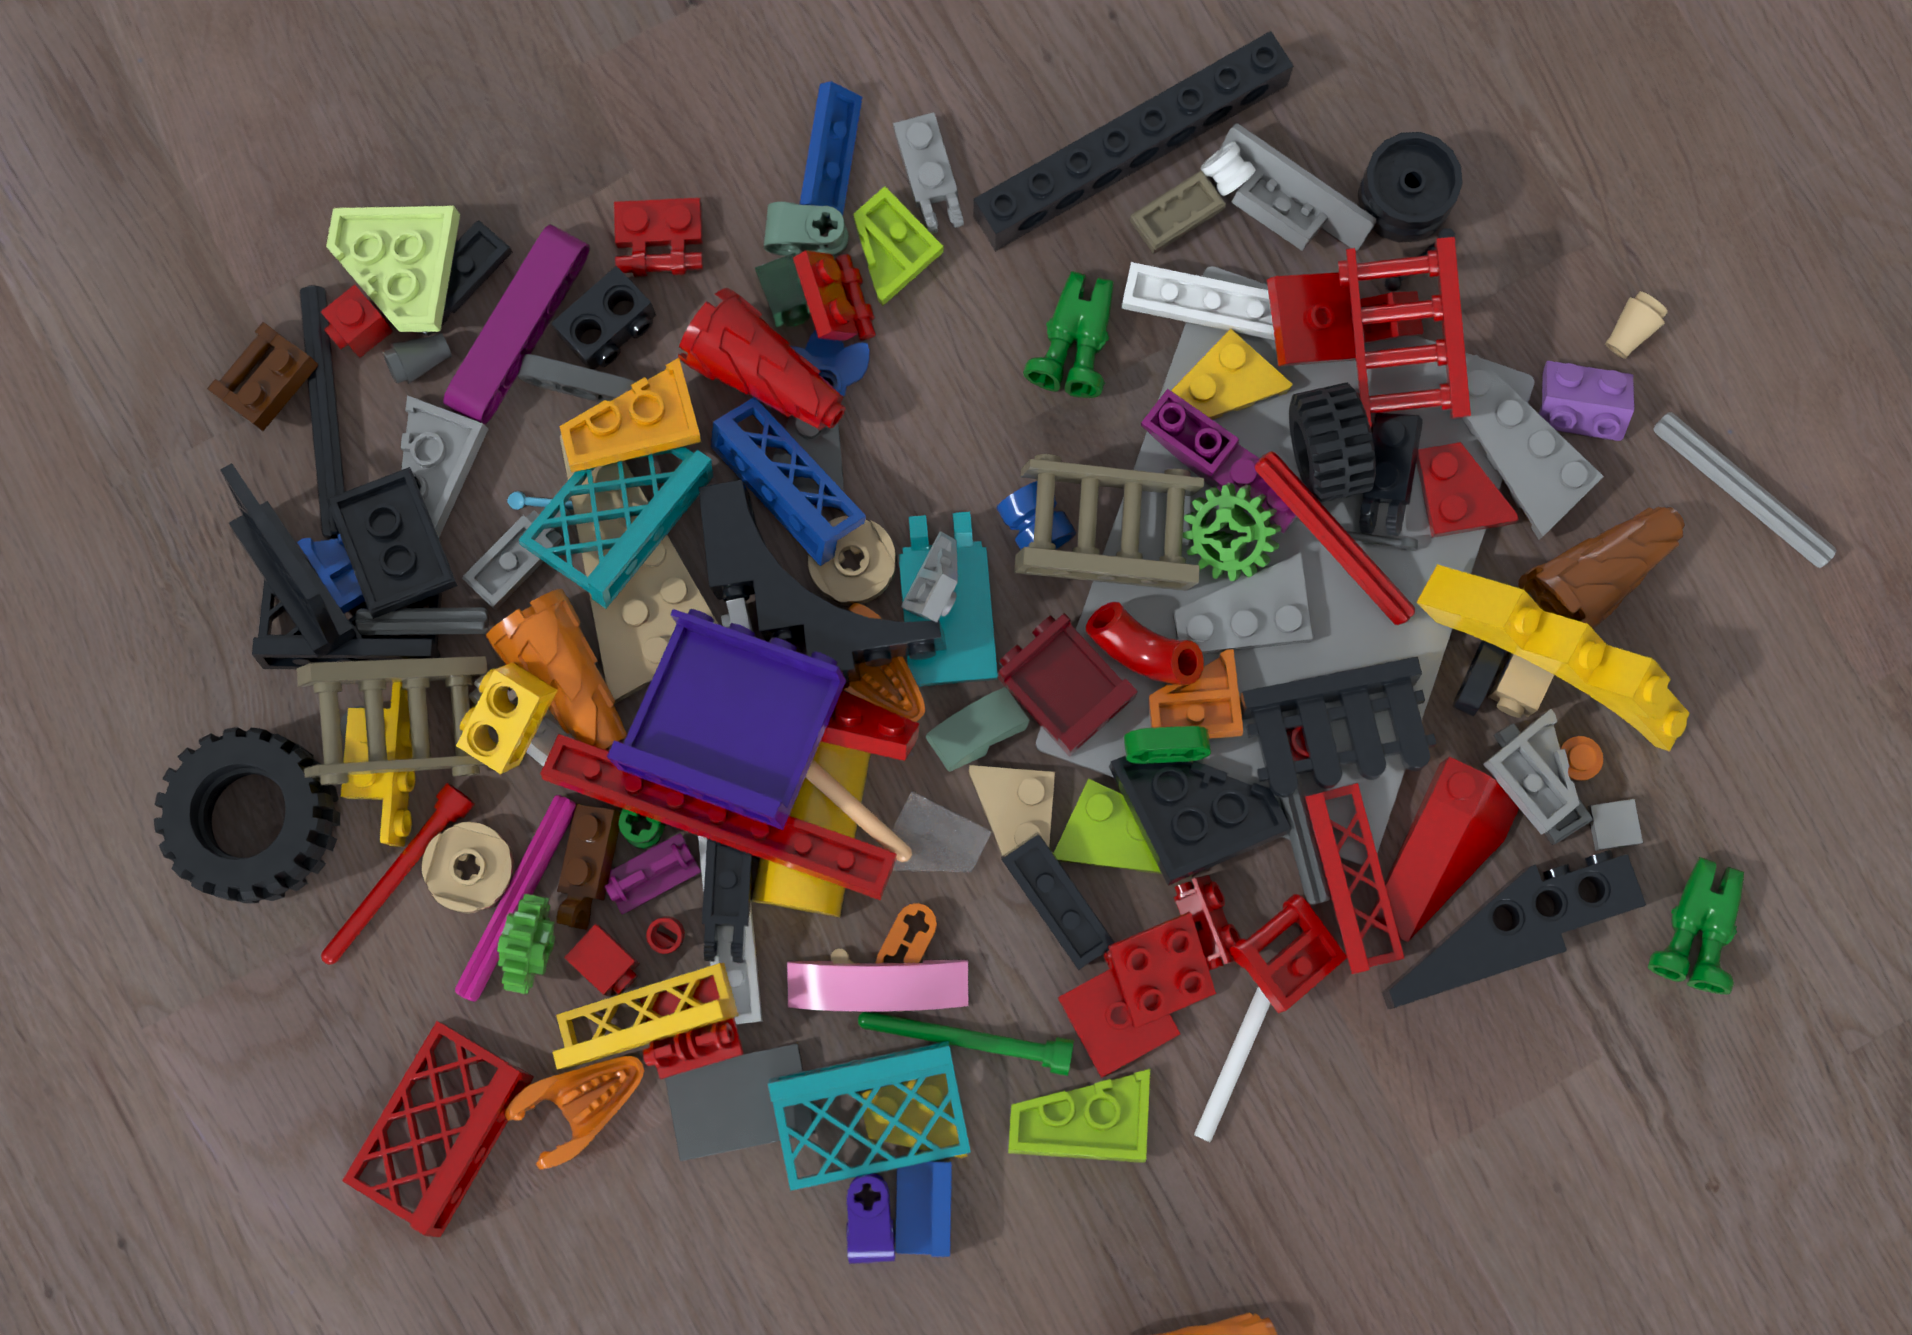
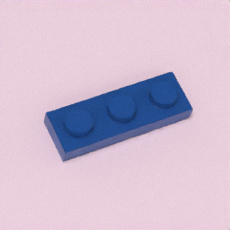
M832 81L821 83L819 86L799 205L830 206L837 209L843 216L863 97Z

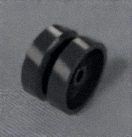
M1402 132L1386 139L1373 152L1358 189L1359 207L1376 218V223L1372 229L1381 237L1398 243L1418 242L1433 235L1446 222L1450 211L1458 199L1463 184L1461 165L1454 151L1438 137L1423 132Z

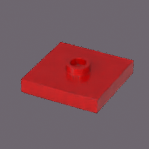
M1339 272L1273 276L1267 279L1278 366L1356 360L1349 287L1340 288Z
M1108 969L1057 998L1100 1078L1181 1034L1170 1014L1135 1029L1115 969Z

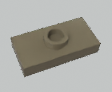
M1201 170L1130 215V222L1154 255L1223 211L1226 203Z

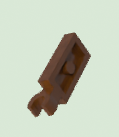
M576 804L557 892L567 894L568 896L558 909L557 924L587 930L590 922L592 900L604 901L606 894L605 885L609 881L620 830L619 818L621 812Z

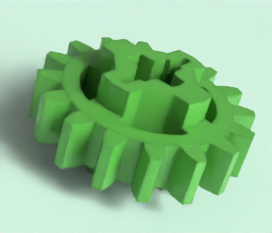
M1233 482L1223 485L1221 493L1214 486L1205 491L1207 500L1203 497H1198L1192 502L1198 512H1190L1184 516V520L1192 524V529L1185 531L1183 538L1193 539L1194 546L1190 547L1186 552L1188 555L1198 553L1201 556V560L1198 563L1200 570L1208 565L1213 566L1212 577L1215 579L1222 576L1225 571L1228 572L1230 581L1239 579L1242 571L1249 578L1257 573L1256 564L1265 567L1271 562L1265 551L1274 552L1279 548L1280 544L1272 540L1271 535L1281 531V526L1270 524L1269 520L1277 511L1275 508L1264 510L1261 506L1266 498L1264 494L1254 499L1251 498V486L1249 485L1241 487L1237 493ZM1219 505V509L1216 510L1215 521L1206 524L1209 513L1214 507ZM1243 508L1253 516L1254 520L1244 512ZM1229 525L1231 530L1246 533L1234 539L1233 534L1218 530ZM1253 540H1258L1254 551L1249 557L1244 559V554L1247 553L1246 545ZM1211 546L1219 552V555L1211 548Z
M525 893L523 900L520 899L518 912L508 913L506 924L502 935L499 937L497 952H499L498 966H502L504 971L502 978L504 990L528 994L530 987H533L535 974L544 975L546 972L547 963L553 951L555 941L553 931L555 922L550 921V918H548L550 905H548L549 898Z

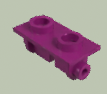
M679 833L612 869L605 888L611 900L615 901L619 911L624 915L701 873V870L682 834Z

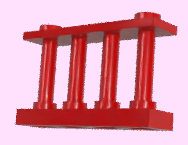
M1455 237L1436 239L1435 250L1427 251L1425 256L1357 263L1355 248L1346 249V260L1338 261L1340 288L1349 287L1359 389L1357 394L1364 406L1370 427H1372L1371 413L1441 406L1442 410H1450L1451 419L1470 417L1471 410ZM1429 273V277H1438L1439 294L1431 295V300L1361 307L1358 281ZM1433 318L1434 322L1442 321L1443 339H1436L1435 344L1365 352L1362 325ZM1437 362L1438 366L1446 365L1447 383L1439 384L1438 389L1369 396L1367 369Z

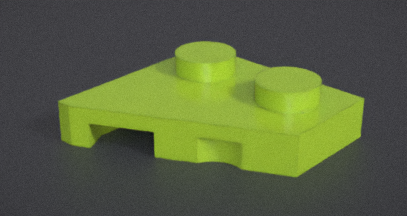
M886 186L853 214L877 299L882 306L944 252V246Z

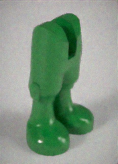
M1071 271L1059 297L1053 317L1046 323L1047 337L1051 342L1045 357L1031 358L1026 362L1023 375L1029 382L1052 392L1059 391L1068 350L1072 342L1077 341V353L1073 367L1069 370L1066 379L1065 391L1068 395L1077 398H1095L1101 395L1105 384L1102 375L1094 370L1095 354L1100 352L1104 348L1106 341L1109 340L1107 326L1111 311L1114 282L1098 277L1094 290L1091 293V301L1081 300L1084 295L1086 274Z
M1699 857L1686 883L1678 906L1671 910V923L1675 930L1674 936L1664 951L1652 953L1648 969L1663 978L1675 982L1684 981L1690 967V949L1694 937L1701 930L1703 941L1687 985L1706 992L1731 994L1734 986L1733 977L1721 969L1720 956L1722 946L1728 945L1737 934L1735 923L1741 901L1744 871L1727 867L1721 878L1717 893H1714L1710 889L1715 876L1716 862Z

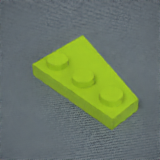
M1150 1069L1114 1080L1108 1079L1097 1082L1091 1086L1011 1104L1008 1153L1145 1163Z

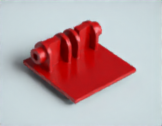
M1191 912L1182 914L1108 946L1109 951L1104 953L1105 961L1110 970H1116L1135 1029L1216 994Z
M714 976L701 979L692 997L704 1004L720 1000ZM689 984L682 985L676 988L685 992ZM668 991L660 992L651 1010L663 1017L674 1014L681 999ZM647 997L640 999L641 1004L644 1005ZM688 1004L686 1010L693 1008L692 1005ZM647 1017L645 1022L652 1021L651 1018ZM734 1017L698 1029H692L685 1033H679L663 1040L653 1041L650 1043L649 1048L643 1050L645 1063L647 1066L654 1065L657 1068L659 1079L744 1055Z

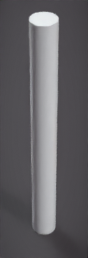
M1259 987L1255 992L1194 1133L1195 1136L1210 1143L1271 1004Z

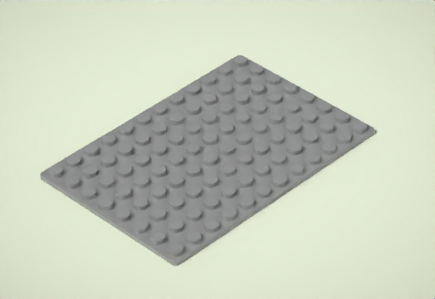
M1214 266L1206 268L1202 276L1268 290L1267 284ZM1186 322L1159 399L1167 388L1171 391L1228 330ZM1235 332L1293 385L1287 394L1281 396L1278 394L1255 402L1253 406L1239 411L1232 410L1213 421L1239 438V445L1259 459L1268 452H1276L1301 480L1289 428V407L1292 395L1348 382L1356 393H1359L1356 360L1278 366L1275 340ZM1415 335L1364 343L1365 352L1432 345L1435 342ZM1465 353L1466 364L1474 357V355ZM1481 358L1527 403L1529 402L1535 383L1531 375ZM1437 362L1367 369L1369 396L1438 389L1439 384L1447 383L1446 365L1438 366ZM1441 406L1381 412L1419 415L1423 422L1419 449L1461 442L1499 490L1503 479L1498 470L1495 471L1486 458V451L1477 437L1472 436L1462 418L1451 419L1450 410H1442ZM1371 413V434H1373L1376 413ZM1146 432L1133 470L1164 474V471L1167 469H1184L1191 472L1190 477H1199L1173 456L1152 435ZM1416 463L1410 505H1406L1403 527L1399 536L1388 535L1387 533L1388 503H1379L1377 522L1372 535L1399 539L1418 540L1417 551H1407L1400 549V547L1356 541L1415 607V613L1404 624L1395 625L1302 521L1296 517L1284 534L1279 531L1271 535V539L1280 544L1279 548L1274 552L1265 551L1271 562L1265 567L1257 564L1256 566L1257 572L1301 553L1313 640L1309 643L1234 651L1239 698L1242 691L1418 656L1422 675L1416 685L1413 686L1414 691L1423 690L1425 702L1418 704L1422 720L1453 628L1436 623L1416 602L1437 564L1471 574L1486 529L1432 538ZM1205 481L1204 487L1193 496H1185L1184 516L1190 512H1198L1192 504L1194 499L1203 497L1207 500L1205 491L1212 487ZM1142 491L1139 553L1143 554V559L1159 561V557L1164 556L1166 493ZM1363 493L1321 502L1346 531L1361 533L1359 520L1361 504L1364 500L1362 497ZM1124 497L1103 555L1116 556V552L1121 551ZM1219 505L1214 507L1209 513L1206 524L1215 521L1216 510L1219 509ZM1249 512L1246 513L1254 520L1253 516ZM1185 520L1183 522V533L1192 529V524ZM1229 525L1218 530L1233 534L1234 539L1246 533L1231 530ZM1183 538L1182 557L1186 558V564L1198 565L1201 556L1198 553L1188 555L1186 552L1190 547L1194 546L1193 539ZM1253 540L1246 545L1247 553L1244 554V559L1249 557L1254 551L1258 540ZM1211 546V548L1219 555V552ZM1208 565L1201 570L1199 569V583L1187 591L1093 581L1076 630L1122 681L1126 678L1138 692L1136 698L1070 757L1042 727L1036 739L1037 749L1048 755L1113 777L1109 769L1110 762L1126 755L1124 735L1133 730L1151 728L1148 705L1149 695L1166 685L1173 684L1155 681L1142 676L1111 658L1086 632V624L1089 618L1101 606L1110 602H1119L1140 624L1159 635L1176 640L1174 610L1246 578L1247 576L1243 571L1240 578L1235 581H1230L1227 571L1215 579L1212 577L1213 566ZM1222 652L1203 654V667L1219 658ZM1384 692L1370 694L1369 697L1370 700L1383 698L1385 695ZM1341 702L1325 703L1326 709L1341 706ZM1297 709L1281 712L1282 717L1298 715ZM1389 711L1374 713L1381 744L1396 741ZM1253 718L1242 720V736L1209 739L1211 754L1204 759L1196 760L1197 762L1227 772V776L1250 785L1257 783L1270 788L1268 781L1259 782L1257 770L1265 766L1258 737H1248L1246 727L1248 724L1254 723ZM1345 719L1330 722L1337 753L1352 750ZM1400 754L1385 757L1386 769L1375 780L1363 778L1358 772L1356 763L1342 765V777L1339 783L1330 789L1318 786L1314 781L1312 772L1299 774L1305 796L1358 783L1375 849L1378 853L1406 769L1402 764ZM1352 794L1325 800L1330 819L1347 829L1356 813ZM1274 795V796L1276 797V799H1277V801H1278L1280 807H1281V803H1280L1279 797L1276 796V795ZM1357 820L1351 831L1363 838L1360 824ZM1332 826L1336 844H1338L1344 833ZM1289 834L1282 836V838L1290 840ZM1350 836L1347 837L1339 851L1341 859L1360 866L1363 865L1368 856L1365 845Z

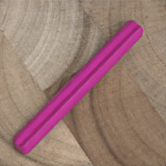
M562 795L554 796L507 890L502 896L455 987V993L459 996L476 1002L482 994L499 961V952H497L498 942L506 924L508 913L518 912L520 899L523 900L525 893L533 895L574 816L576 807L574 801Z

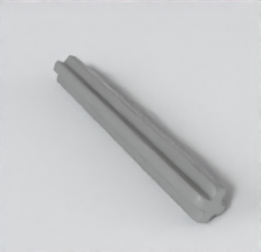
M1671 412L1666 413L1655 425L1654 432L1816 567L1821 568L1834 557L1837 550L1832 544Z

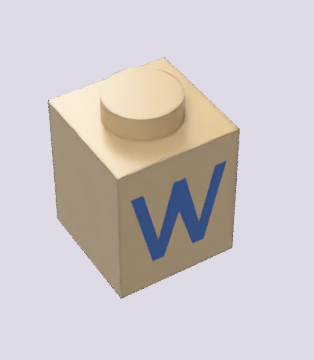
M1509 652L1488 697L1497 701L1496 707L1510 716L1521 718L1522 715L1529 717L1539 709L1554 674Z

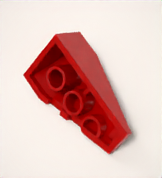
M1450 756L1439 764L1385 880L1399 939L1406 943L1413 938L1505 841L1519 810V807L1494 778ZM1378 896V898H1377V900H1376V902H1375V904H1374V906H1373V908H1372V911L1374 910L1375 906L1377 905V903H1378V901H1379V896ZM1381 907L1375 919L1386 925ZM1371 924V926H1373V927H1375V928H1377V929H1379V930L1385 932L1384 930L1380 929L1379 927L1375 926L1374 924Z

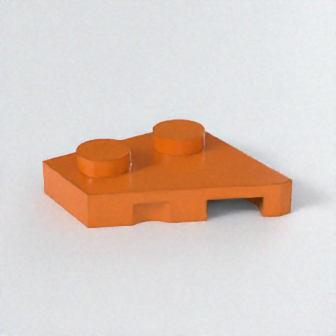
M1234 649L1225 650L1220 653L1219 658L1205 665L1200 678L1195 683L1190 685H1166L1150 694L1148 705L1151 728L1201 726L1208 729L1209 739L1242 736L1243 722Z

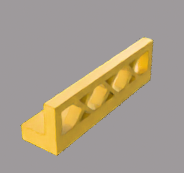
M718 963L557 1014L556 1017L565 1047L553 1051L557 1069L576 1067L650 1044L656 1040H663L679 1033H685L692 1029H698L715 1022L739 1016L725 964ZM714 976L720 1000L704 1004L693 998L692 996L700 980ZM689 984L685 992L676 988L682 985ZM668 991L681 1000L674 1014L663 1017L651 1009L659 993ZM647 997L644 1005L636 1001ZM627 1004L640 1012L633 1027L621 1029L611 1023L619 1005ZM688 1004L693 1006V1008L686 1010ZM607 1009L603 1018L596 1014ZM585 1016L599 1026L591 1040L578 1043L572 1020ZM647 1017L652 1019V1021L645 1022ZM606 1030L612 1032L610 1034L604 1035Z

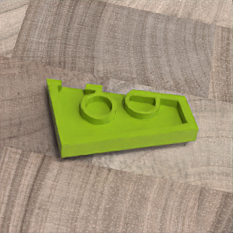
M1088 778L1053 853L1057 860L1065 863L1072 862L1089 864L1090 866L1113 867L1162 874L1123 795Z

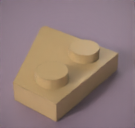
M969 765L970 778L973 781L1002 856L1037 832H1039L1049 847L1055 772Z

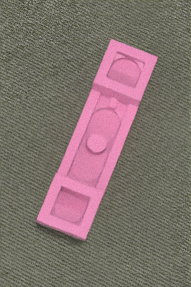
M923 960V963L833 964V961L787 962L789 1008L881 1012L932 1010L968 1006V960Z

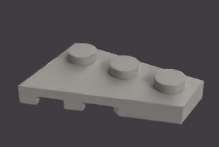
M1301 553L1259 571L1249 578L1246 577L1174 610L1176 640L1194 641L1200 647L1203 654L1224 652L1228 649L1236 651L1311 642L1313 637Z

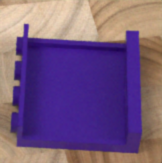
M672 609L670 615L676 622V627L624 744L614 740L607 758L618 770L783 830L846 682L839 666H837L838 662L818 652H813L811 657L798 653L795 646L782 639L771 638L770 642L755 638L753 631L739 624L731 623L729 628L715 624L711 616L695 609H689L688 614Z

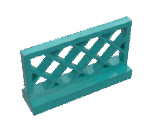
M683 446L636 457H648L651 475L625 479L622 461L617 462L619 480L594 483L592 471L596 467L575 472L519 538V544L591 594L592 600L607 609L699 496L698 487L707 486L713 479L712 460L699 450L693 453ZM672 453L683 461L674 472L655 473L653 456ZM588 477V484L581 485ZM664 483V485L658 491L657 484ZM646 485L653 486L654 497L647 505L629 507L626 488ZM621 489L624 508L605 511L597 510L595 493ZM590 494L591 513L566 516L565 504L571 496ZM560 511L561 517L554 518L556 514ZM637 516V518L631 524L630 517ZM618 518L626 519L627 530L620 538L601 539L599 521ZM594 522L596 541L570 545L569 525ZM563 528L565 546L545 548L535 541L544 529ZM610 549L604 557L603 550ZM598 551L599 564L588 577L573 567L572 554ZM564 555H566V557H567V562H565L564 560H562V559L559 558L558 556H564Z
M948 1041L769 1079L768 1087L771 1102H773L790 1191L971 1153ZM945 1073L949 1091L939 1106L916 1093L926 1077ZM917 1079L912 1089L901 1083ZM893 1084L908 1094L894 1116L871 1102L881 1086ZM872 1089L867 1098L857 1093V1091ZM849 1094L862 1103L849 1126L827 1112L830 1104L838 1095ZM828 1098L822 1108L812 1102ZM912 1098L935 1112L921 1134L898 1120ZM950 1099L954 1117L944 1111ZM803 1103L818 1114L805 1134L802 1135L787 1125L784 1107ZM867 1107L890 1121L876 1144L854 1130ZM939 1116L956 1126L960 1144L939 1147L926 1138ZM822 1117L845 1131L831 1153L808 1139ZM895 1125L917 1139L907 1155L895 1157L881 1148V1145ZM790 1135L799 1140L794 1151L792 1150ZM849 1135L872 1149L863 1164L849 1166L836 1157ZM922 1143L931 1148V1150L916 1153ZM805 1144L825 1157L826 1161L817 1174L798 1178L794 1159ZM876 1153H879L880 1155L886 1158L884 1160L871 1162ZM831 1162L842 1168L826 1172Z

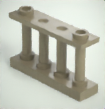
M1036 455L1034 459H1029L1021 468L1020 476L1021 478L1038 479L1034 542L1029 543V547H1024L1015 555L1014 573L1187 591L1199 583L1200 565L1186 564V558L1182 557L1185 496H1193L1204 487V478L1190 477L1191 472L1184 469H1167L1163 474L1061 462V457L1057 455ZM1055 481L1081 484L1077 547H1074L1072 552L1056 550V545L1051 543ZM1099 486L1124 489L1121 551L1116 552V556L1099 555V549L1095 548ZM1142 491L1167 494L1164 556L1159 557V561L1143 559V554L1139 553Z
M486 656L309 663L297 668L298 687L313 686L314 694H319L324 764L304 769L305 778L320 777L321 785L349 783V775L452 769L453 777L479 775V767L485 766V764L456 745L463 733L459 729L460 723L465 714L470 710L468 686L473 685V678L488 673ZM445 680L446 688H450L456 754L454 757L431 758L425 689L430 688V681ZM402 682V689L407 690L413 759L387 761L382 690H386V683ZM358 684L359 692L364 694L369 762L343 763L337 693L342 692V685Z

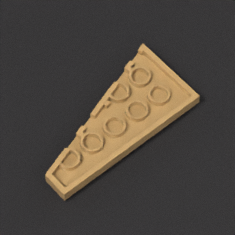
M560 435L567 478L569 480L575 472L571 473L562 435ZM622 461L625 479L633 478L634 476L626 462ZM617 462L598 466L592 471L594 483L620 479ZM588 477L581 485L588 484ZM640 487L626 488L629 507L647 505L649 503ZM621 489L595 493L598 511L624 508ZM590 494L571 496L574 515L592 512ZM637 516L630 517L631 524L637 518ZM625 518L599 521L602 540L620 538L627 530ZM594 522L576 524L580 543L596 541ZM668 535L660 542L607 609L592 600L589 593L606 685L615 699V704L651 683L676 627V622L670 615L672 609L687 614L689 609H695L708 614L714 619L713 623L718 624ZM610 549L603 550L604 557ZM598 551L582 553L587 577L599 564Z

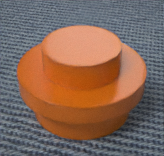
M1576 736L1568 739L1561 745L1560 750L1565 749L1570 779L1585 781L1599 773L1603 765V753L1594 740L1585 736Z

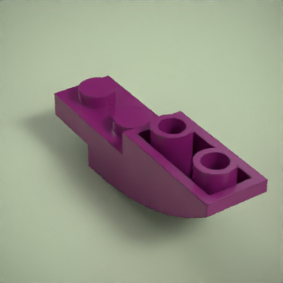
M1167 388L1143 419L1141 426L1173 456L1197 476L1204 478V481L1211 487L1215 486L1220 493L1223 485L1233 482L1236 493L1241 487L1249 485L1251 486V498L1254 499L1264 494L1266 498L1261 506L1264 510L1276 509L1277 512L1274 516L1269 518L1270 524L1280 525V532L1284 534L1297 516L1255 471L1254 466L1259 458L1239 445V438Z

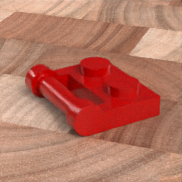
M1293 894L1283 903V909L1247 940L1241 938L1230 947L1233 959L1247 970L1277 1013L1287 1011L1348 958L1308 902L1298 894ZM1294 923L1299 924L1304 932L1266 963L1259 953Z

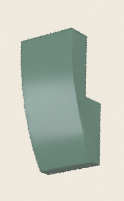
M1003 687L968 705L927 733L926 739L948 772H951L986 756L989 746L1026 730L1030 720L1009 690Z

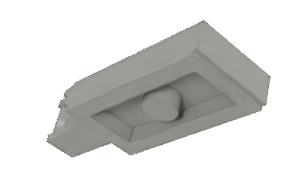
M566 509V516H570L571 513ZM535 510L527 517L523 515L462 577L495 610L544 562L523 548L518 541L539 516ZM560 511L556 514L554 518L561 517ZM562 527L544 529L535 541L545 548L557 547L563 540V537L559 534Z

